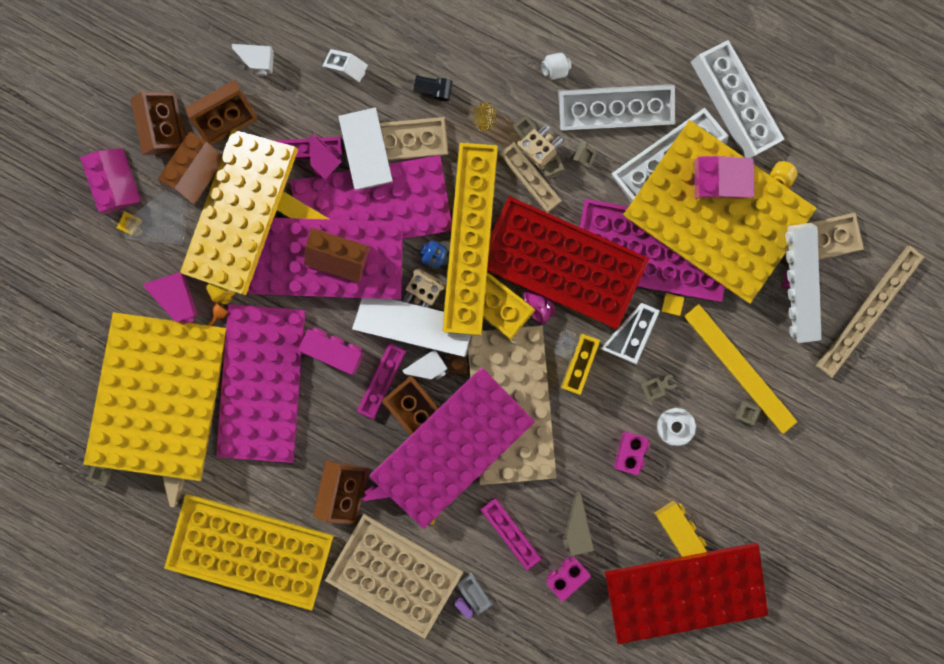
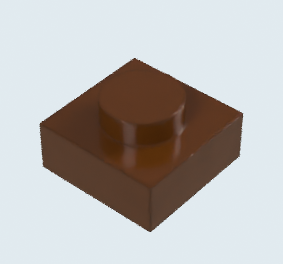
M467 354L466 357L447 355L448 374L467 373Z

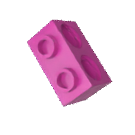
M623 431L613 467L638 475L639 471L642 472L645 464L643 456L644 453L648 452L650 446L648 438ZM634 439H638L640 442L637 449L631 448V441ZM634 458V465L630 468L626 467V460Z
M575 556L566 558L561 563V568L557 571L553 570L547 575L546 583L562 602L591 577L587 569ZM572 567L579 568V572L576 575L569 573ZM559 579L565 581L564 586L561 588L555 586V582Z

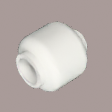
M563 53L547 55L544 61H542L543 74L550 80L566 77L569 69H571V61Z

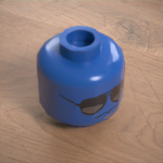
M430 241L427 245L423 244L419 253L422 255V262L434 269L444 267L449 258L447 247L436 241Z

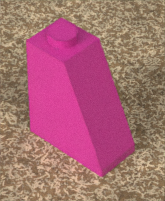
M182 272L143 284L144 288L175 322H182L184 325L194 322L193 318L199 317L186 276Z

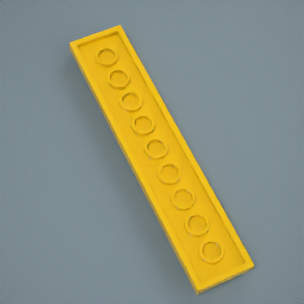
M459 144L443 333L482 336L498 145Z

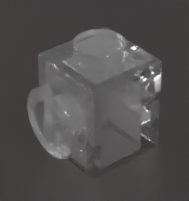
M567 329L565 332L561 331L553 354L572 360L580 339L576 337L577 333Z

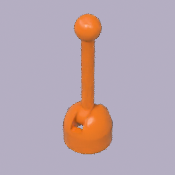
M216 303L213 308L214 317L207 326H212L216 319L226 317L228 309L226 308L225 310L222 308L224 305Z

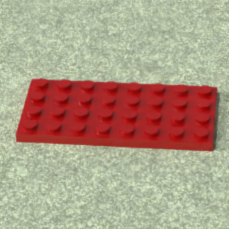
M509 196L490 236L487 271L612 328L618 329L650 258Z
M758 543L605 571L617 644L769 616Z

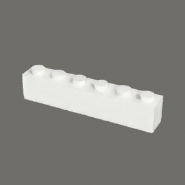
M812 223L788 226V232L785 234L786 242L789 244L786 258L790 268L787 271V278L790 282L788 297L791 300L789 317L792 319V326L789 329L790 335L798 343L821 340L818 229Z

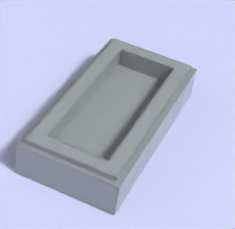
M472 572L460 579L456 584L477 616L493 605Z

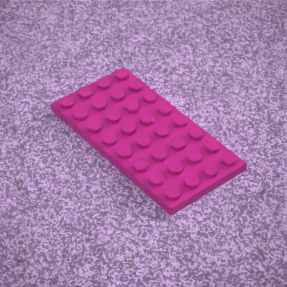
M440 155L389 164L393 183L355 191L351 171L332 173L326 179L315 176L290 181L292 196L329 219L403 222V240L452 231V221Z
M590 199L584 200L580 228L650 258L637 287L716 302L723 301L725 287L624 218L622 215L628 206Z
M274 218L248 288V294L401 299L403 222ZM311 228H318L371 245L360 283L304 265L305 246Z
M228 304L216 457L294 462L302 352L298 351L304 338L306 310Z
M481 367L369 476L424 529L528 430L535 421Z

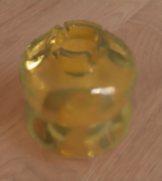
M479 103L480 106H476L473 109V125L479 127L478 130L491 131L490 127H495L497 124V108L492 107V103Z

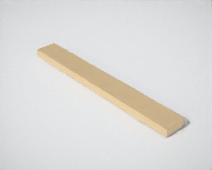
M910 245L904 249L815 367L828 377L833 378L925 258Z

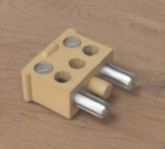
M547 124L538 132L533 129L522 141L517 142L519 149L540 169H544V166L557 154L555 148L563 142L561 136L557 137L552 143H550L553 139L551 134H548L545 138L543 137L550 130Z
M417 268L405 289L408 292L403 301L409 303L413 295H415L414 302L419 304L423 300L422 307L428 308L429 305H433L441 290L446 287V284L421 268Z

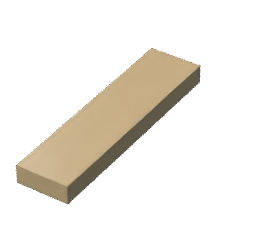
M515 142L499 154L545 212H550L562 202Z

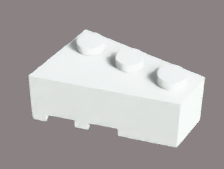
M641 303L600 349L637 365L660 310Z

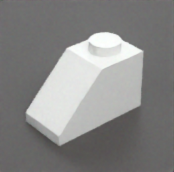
M232 44V49L255 75L267 76V74H272L274 51L271 46Z
M330 49L322 66L349 80L360 82L365 75L368 65L351 53Z
M434 349L402 371L404 374L427 379L435 377L438 380L446 375L445 370L448 368Z

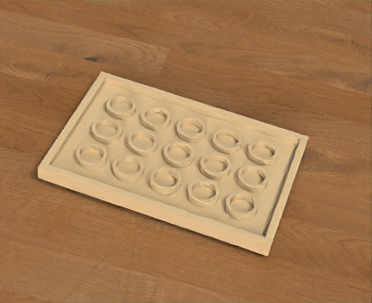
M364 513L325 581L425 639L464 571Z

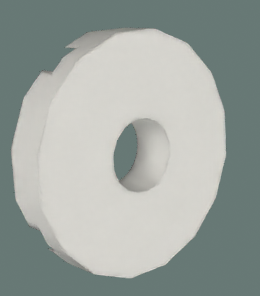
M672 408L661 414L657 423V431L661 439L667 444L681 446L687 444L693 438L696 424L689 412L680 408ZM674 422H680L681 430L679 432L672 431L671 426Z

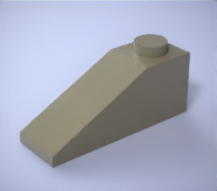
M575 492L565 533L566 540H563L565 551H569L571 556L594 551L580 492Z

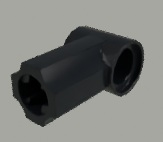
M416 76L413 92L433 96L434 99L440 101H450L453 81L446 78L432 79Z

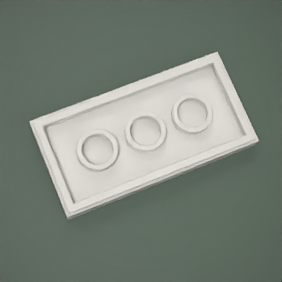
M376 107L338 116L355 191L393 183Z

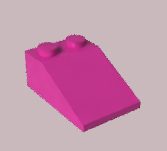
M697 157L694 160L695 199L754 198L753 158Z

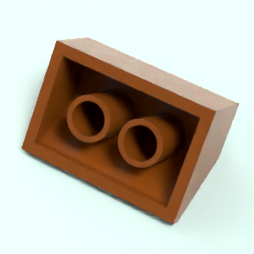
M236 80L229 82L185 107L190 121L203 140L207 141L210 145L229 136L231 130L238 131L258 120Z
M140 92L132 97L130 101L142 155L163 154L178 150L185 139L176 93Z
M189 132L158 177L159 183L163 188L195 205L215 176L222 155L207 141Z
M311 228L305 246L304 265L360 283L371 245L318 228Z
M413 375L382 400L384 405L410 435L440 408Z
M326 460L313 517L327 523L357 524L369 468L341 461Z

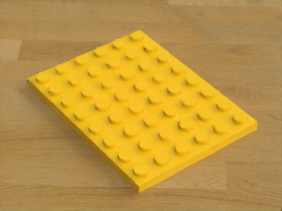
M689 120L622 216L750 304L789 249V244H787L785 238L788 226L806 224L817 208L756 165H754V198L695 199L694 160L697 157H744Z
M113 312L83 465L201 481L225 348L226 328L193 323L183 325L182 322Z

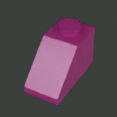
M313 133L309 138L312 171L319 178L323 177L326 179L341 163L342 159Z

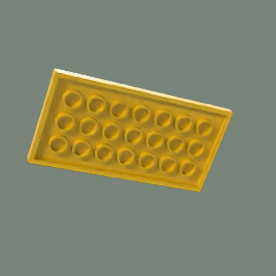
M231 130L180 271L182 274L243 295L247 294L298 152L296 147Z
M187 493L184 497L164 569L312 611L334 535Z

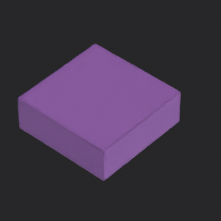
M458 597L455 600V606L469 619L473 615V609L462 597Z

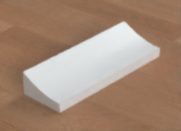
M729 40L699 54L691 61L693 68L744 158H752L784 140Z
M672 84L558 90L560 130L675 124V85Z
M705 108L611 173L613 179L630 202L633 201L689 120L724 144H727L728 134Z
M362 298L352 328L353 330L466 357L471 335L443 333V311L393 299Z

